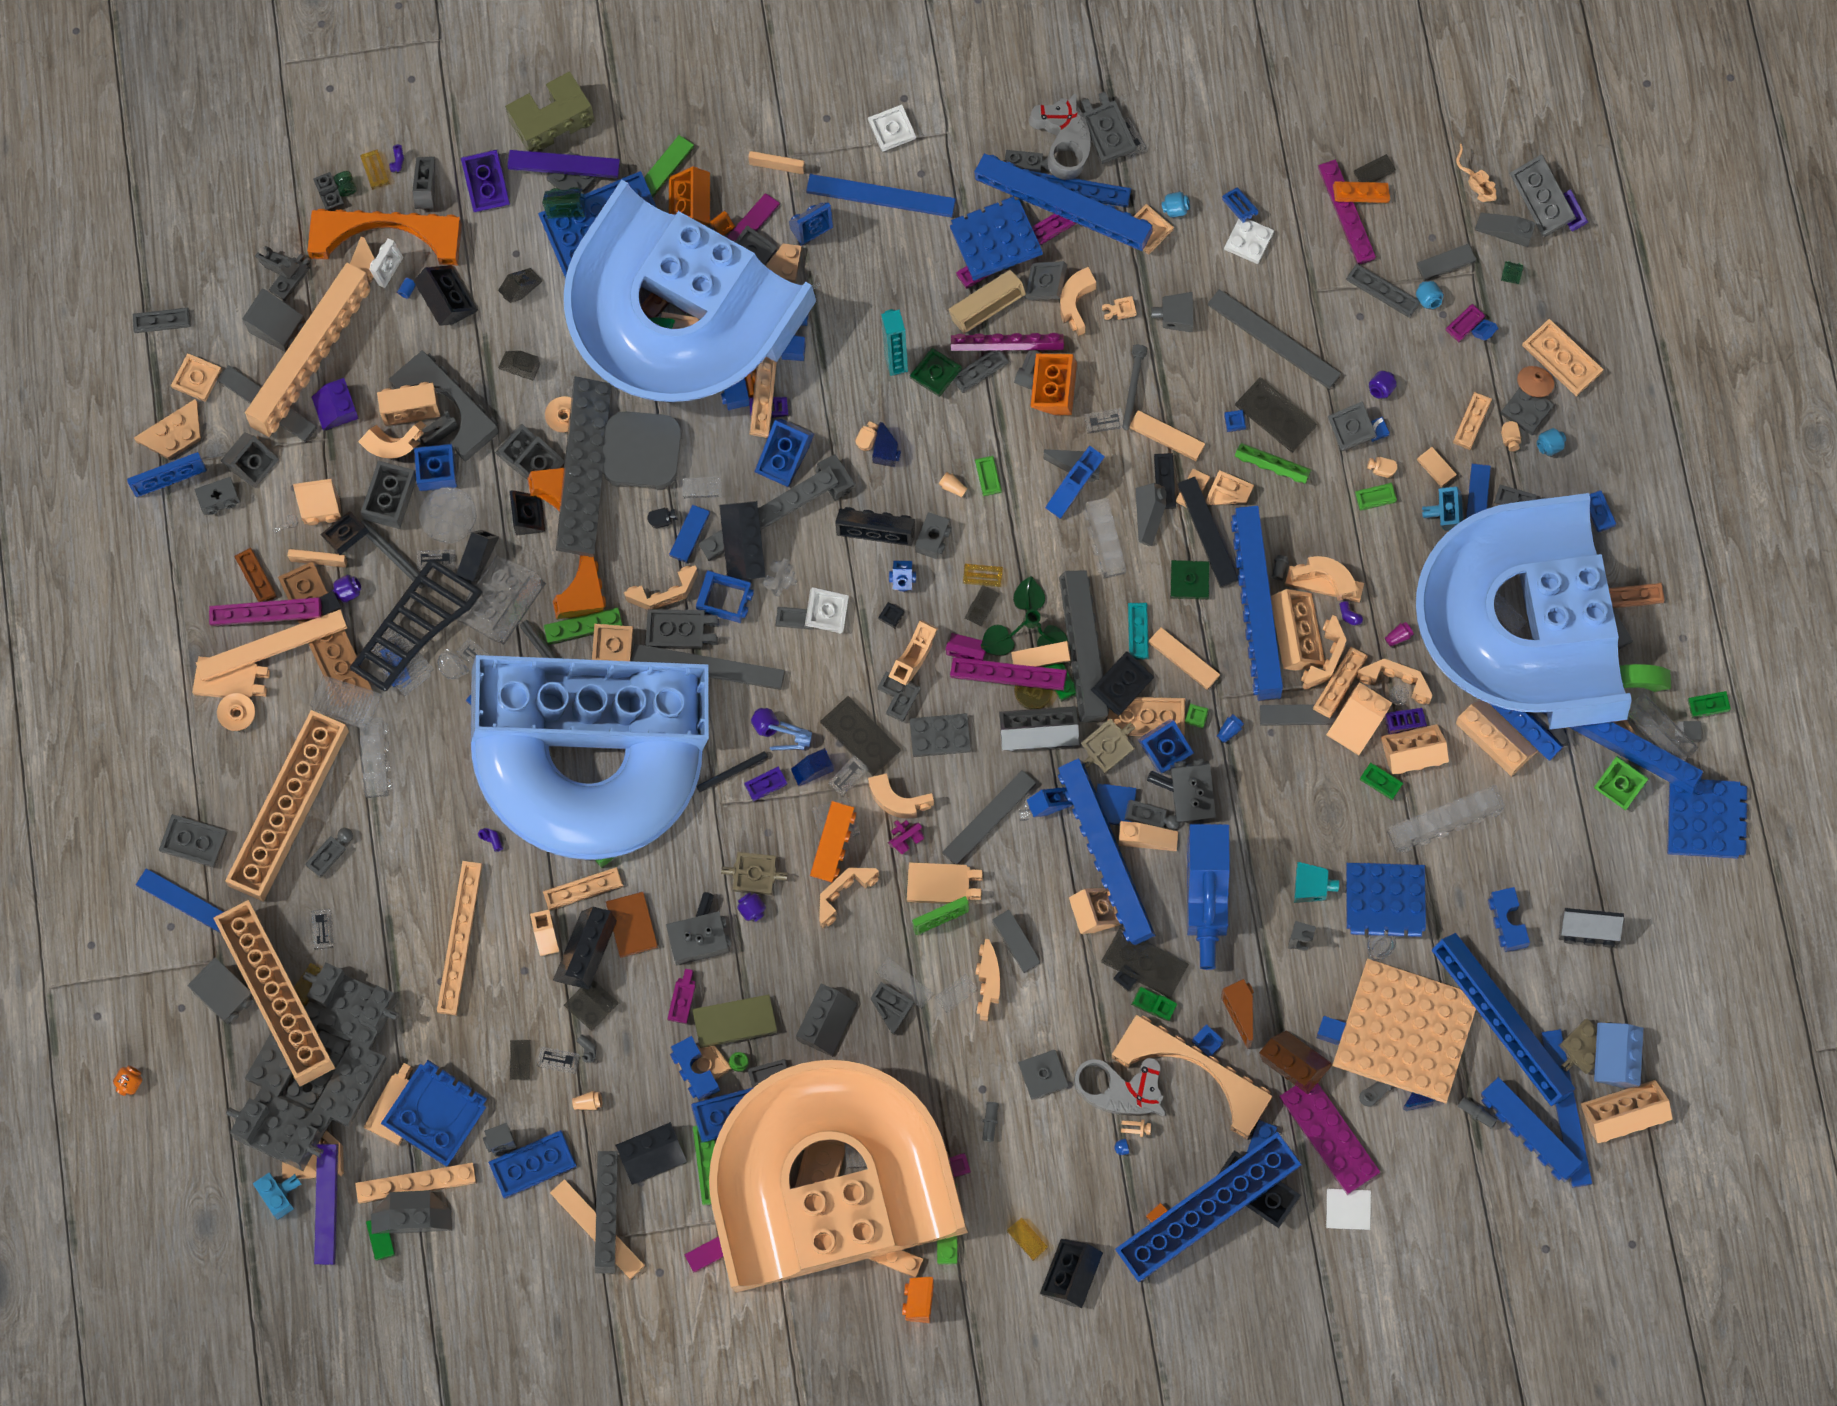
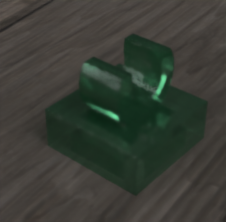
M1505 261L1501 281L1519 284L1524 265Z

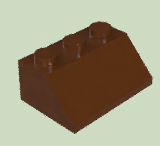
M1287 1030L1272 1037L1259 1052L1262 1062L1306 1094L1310 1093L1333 1065Z

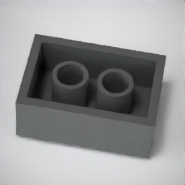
M378 461L361 510L363 519L400 529L416 483L415 471Z

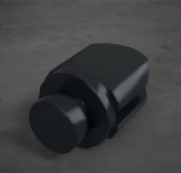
M665 507L652 510L647 516L649 524L655 529L669 526L672 524V519L673 521L678 520L676 510L672 509L670 512Z

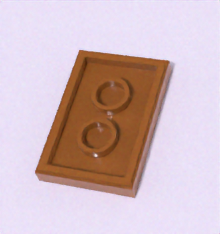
M644 892L605 901L607 909L612 912L617 920L613 933L620 958L658 948Z

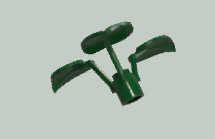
M1030 576L1019 584L1013 595L1015 606L1020 610L1026 609L1027 611L1023 622L1010 634H1008L1007 628L1002 625L989 627L984 633L980 646L991 655H1006L1014 648V641L1010 637L1014 636L1023 626L1027 628L1037 627L1041 635L1037 640V647L1068 642V638L1060 628L1054 625H1048L1044 632H1042L1041 624L1039 623L1041 615L1037 610L1044 605L1045 594L1034 578Z

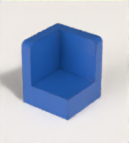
M1323 1016L1316 1038L1339 1045L1346 1023Z
M1207 1024L1192 1040V1043L1207 1057L1212 1056L1224 1042Z

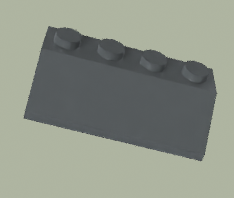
M1076 706L999 712L1002 750H1033L1042 747L1054 748L1056 746L1072 747L1079 745Z

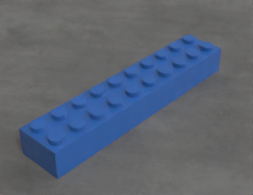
M1259 507L1235 508V514L1232 515L1231 530L1235 532L1233 539L1234 550H1238L1236 551L1237 557L1235 559L1236 567L1240 568L1238 583L1239 586H1242L1240 593L1241 604H1245L1243 611L1244 623L1247 622L1245 636L1246 641L1250 640L1248 642V658L1252 659L1250 674L1251 677H1255L1253 678L1254 684H1252L1253 695H1257L1258 701L1281 699L1283 685Z
M1276 1132L1115 1250L1136 1280L1141 1282L1297 1170L1302 1164L1280 1133Z

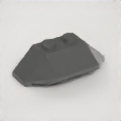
M430 1190L390 1192L371 1214L372 1234L452 1231L451 1210Z

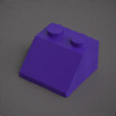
M344 378L327 383L311 397L323 431L359 419Z

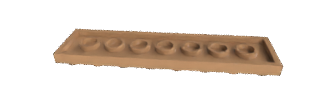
M313 561L278 577L288 600L318 598L327 594ZM316 618L298 619V622L302 624ZM345 630L308 643L339 710L374 695L369 682L350 670V666L357 656Z

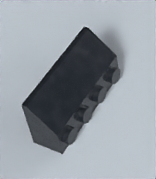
M757 501L719 505L727 576L740 580L765 578Z
M845 507L844 509H839L835 522L836 534L842 537L912 546L915 519L908 515L898 517L887 512L877 514L871 510L856 511L854 508Z
M591 907L581 911L553 981L590 989L617 923L610 910Z
M1234 1150L1218 1174L1242 1158L1243 1155ZM1280 1181L1246 1207L1279 1229L1302 1195Z

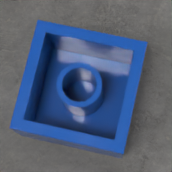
M452 444L414 448L416 481L419 491L457 487L455 452Z
M1172 719L1167 720L1138 739L1155 769L1161 774L1170 769V765H1174V762L1182 761L1194 753Z

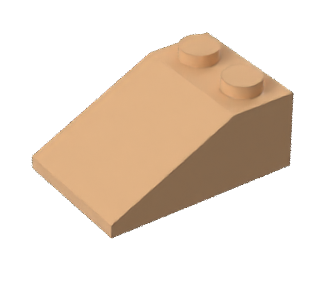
M332 479L293 484L304 524L317 525L318 522L324 521L333 523L342 518L340 497Z
M1359 682L1326 735L1355 754L1360 755L1386 715L1392 702Z

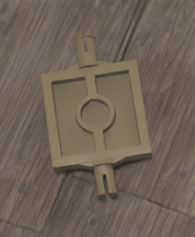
M1112 719L1105 722L1081 742L1089 756L1083 761L1085 767L1088 768L1091 764L1095 763L1099 765L1104 773H1107L1135 750L1127 735L1136 727L1130 722L1121 729Z
M737 852L734 866H722L721 874L733 875L734 892L772 895L775 879L787 881L788 872H776V856Z
M1588 1018L1584 1019L1559 1044V1047L1566 1053L1568 1058L1561 1065V1068L1566 1072L1573 1065L1578 1066L1585 1074L1595 1067L1597 1027Z

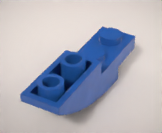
M1089 445L1045 508L1061 519L1105 456Z

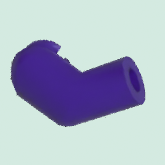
M399 144L393 146L395 162L389 164L391 172L397 171L398 173L402 169L404 155L402 146Z
M488 828L479 830L478 837L492 843L494 852L503 850L498 832Z

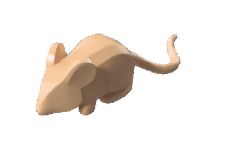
M1460 144V152L1456 158V163L1461 170L1470 175L1468 180L1469 186L1474 192L1479 194L1477 197L1479 201H1495L1497 199L1496 189L1494 188L1496 184L1489 181L1488 174L1482 169L1474 173L1460 164V157L1463 151V146Z

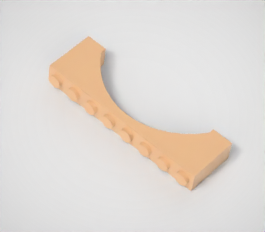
M1136 1015L1112 1053V1059L1127 1068L1138 1061L1155 1057L1181 1058L1202 1067L1215 1078L1226 1095L1232 1114L1230 1130L1248 1139L1272 1100L1271 1092L1262 1086L1258 1088L1253 1085L1254 1082L1245 1076L1241 1078L1236 1075V1071L1231 1067L1221 1066L1216 1058L1212 1056L1206 1057L1199 1048L1186 1045L1185 1040L1181 1037L1171 1036L1164 1027L1154 1026L1149 1018L1143 1015L1141 1017Z

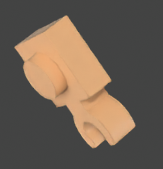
M1132 296L1114 300L1113 306L1110 304L1102 305V311H1110L1109 314L1104 315L1105 320L1113 318L1114 315H1117L1119 320L1133 317L1137 314Z

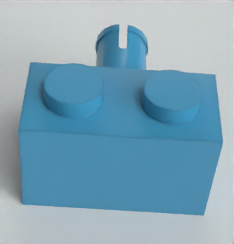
M1458 487L1440 488L1439 505L1422 506V510H1424L1422 512L1423 518L1440 516V525L1444 531H1450L1458 523L1462 522L1463 507L1460 489Z
M268 1173L254 1182L253 1185L273 1216L278 1220L294 1209L286 1196L287 1193L301 1185V1182L293 1174V1176L280 1184Z

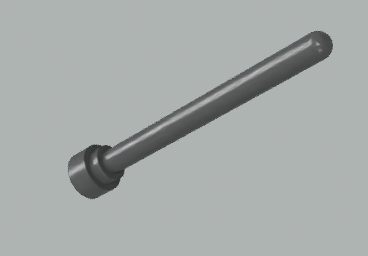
M1140 344L1133 345L1132 348L1134 363L1122 425L1124 430H1129L1141 361L1147 355L1148 348Z

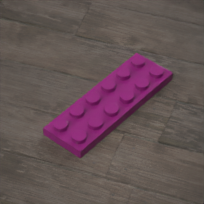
M1318 1083L1309 1094L1294 1086L1279 1096L1347 1195L1380 1174L1377 1166Z

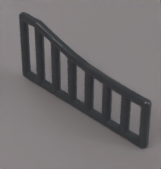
M430 559L351 664L350 670L382 691H388L409 662L435 635L473 607L481 596L482 590L463 577L456 575L455 572L436 560ZM431 569H436L472 592L473 594L468 601H464L426 577ZM423 583L461 608L450 614L415 591ZM412 598L444 618V620L434 626L404 606ZM401 613L429 632L420 639L393 621ZM388 628L415 644L408 653L382 637ZM377 643L402 658L396 667L371 652ZM365 658L391 673L385 682H382L360 667Z

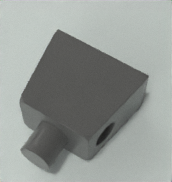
M1193 292L1164 296L1162 298V307H1151V318H1162V327L1165 329L1193 332Z

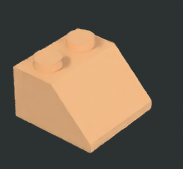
M1083 889L1069 897L1080 934L1096 933L1121 925L1116 917V913H1118L1116 906L1113 907L1110 903L1108 896L1111 894L1109 889Z

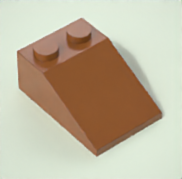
M1242 979L1223 988L1221 999L1248 1050L1253 1042L1252 994L1254 991L1251 984H1246L1245 980Z

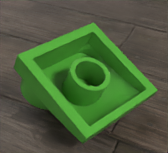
M1616 756L1594 788L1626 811L1649 778L1631 764Z

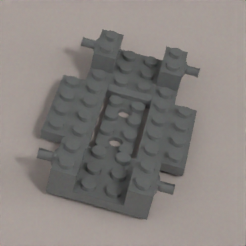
M326 962L317 976L305 972L303 976L304 980L312 982V987L307 994L310 1002L305 1010L317 1033L321 1030L319 1037L325 1049L332 1050L330 1059L335 1069L308 1082L313 1084V1089L307 1093L302 1090L303 1086L300 1087L296 1079H294L292 1085L288 1087L285 1097H283V1091L293 1074L271 1032L245 1077L247 1081L261 1087L254 1100L248 1099L240 1112L231 1107L226 1112V1115L236 1119L230 1131L236 1141L304 1171L313 1154L319 1158L322 1156L323 1149L317 1148V1144H319L331 1120L350 1127L387 1060L385 1056L372 1051L371 1048L388 1018L396 1021L397 1017H399V1013L393 1011L398 1002L393 992L378 985L375 988L346 976L342 969Z

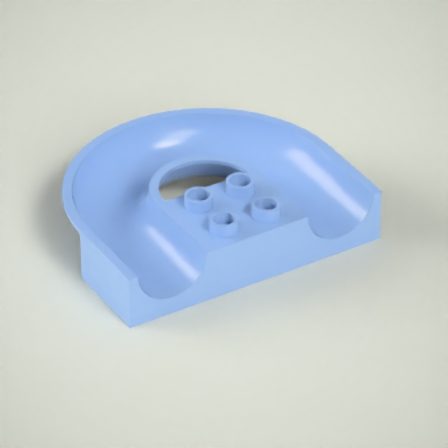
M624 180L620 181L574 252L568 267L564 286L566 323L571 338L586 363L601 378L614 387L640 398L663 402L690 401L714 395L741 381L765 357L777 362L816 302L811 284L805 281L804 285H798L780 277L761 263L752 251L680 211L673 215L654 207L635 193ZM640 287L645 288L700 320L691 326L680 329H669L656 325L647 318L641 309L639 302Z
M1589 493L1498 505L1468 517L1447 532L1429 554L1420 574L1416 592V615L1420 634L1426 649L1441 671L1461 689L1489 704L1521 712H1547L1550 729L1627 720L1631 705L1630 693H1625L1621 679L1618 658L1619 636L1602 554L1597 555L1594 547L1590 523ZM1518 574L1520 575L1532 640L1519 638L1508 632L1500 624L1494 610V599L1498 589L1506 580Z
M476 655L472 666L471 758L474 773L483 796L493 812L516 835L535 847L555 855L584 860L606 859L628 854L648 845L665 833L681 816L694 794L702 765V751L709 739L708 665ZM549 746L625 749V756L620 768L611 777L598 783L586 784L567 778L556 768L550 756Z

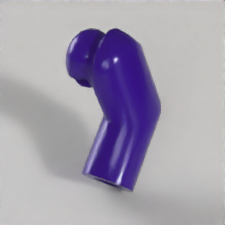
M1348 601L1339 603L1342 619L1351 625H1360L1363 622V617L1360 614L1350 611Z

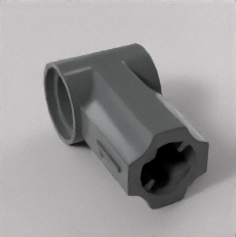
M1035 350L1028 351L1022 368L1020 367L1016 374L1015 384L1032 390L1036 354H1040V352Z

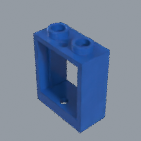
M707 571L696 603V609L705 610V614L716 615L719 618L741 623L742 618L747 616L748 607L746 606L748 600H752L754 590L750 582ZM714 583L744 591L737 614L707 606Z

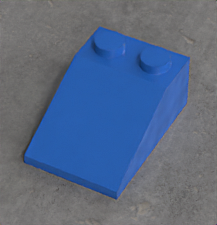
M829 203L812 205L807 211L794 215L789 221L790 229L801 246L833 228L831 205Z
M784 419L775 420L754 472L789 487L808 452L815 433Z

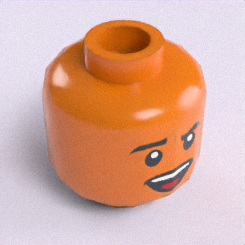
M130 1065L122 1067L113 1079V1084L117 1087L115 1091L123 1096H126V1094L133 1095L143 1081L140 1076L142 1073Z

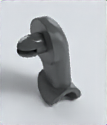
M1378 1081L1360 1093V1102L1367 1107L1373 1106L1387 1091L1394 1089V1086Z

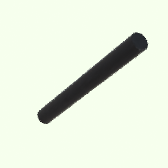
M763 751L697 785L696 788L700 793L763 761L768 756Z

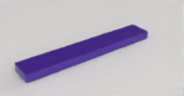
M510 150L507 167L510 170L618 178L620 159Z
M317 1144V1148L323 1149V1154H321L320 1158L317 1156L314 1264L335 1265L338 1144Z

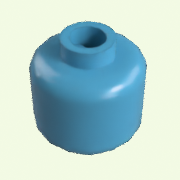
M1183 192L1167 194L1165 201L1162 202L1163 212H1167L1171 218L1186 215L1187 211L1190 210L1188 195H1184Z
M1422 282L1416 290V297L1424 308L1435 309L1441 305L1444 294L1436 282Z
M1552 428L1541 433L1536 444L1542 454L1552 456L1564 449L1566 437L1562 431L1559 432L1557 429Z

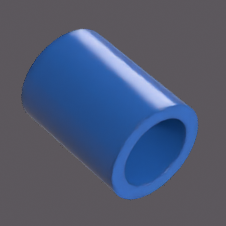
M405 278L397 293L403 298L409 299L416 287L414 281L410 278Z

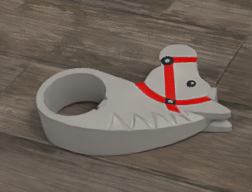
M1073 94L1069 100L1060 98V101L1053 105H1037L1032 109L1029 117V125L1032 128H1045L1049 133L1057 136L1051 146L1047 162L1049 171L1055 177L1063 180L1074 179L1081 174L1091 145L1086 119L1082 116L1083 113L1076 105V94ZM1070 150L1075 153L1080 164L1074 167L1062 166L1056 161L1054 154L1059 151Z
M1152 1058L1145 1059L1141 1064L1140 1073L1136 1074L1130 1082L1124 1081L1107 1063L1097 1059L1088 1060L1077 1069L1074 1077L1075 1089L1087 1103L1095 1108L1120 1115L1137 1116L1155 1113L1165 1116V1111L1160 1105L1163 1096L1158 1088L1160 1065L1157 1060ZM1097 1066L1105 1070L1109 1077V1087L1104 1092L1105 1094L1092 1095L1082 1089L1079 1083V1075L1085 1068Z

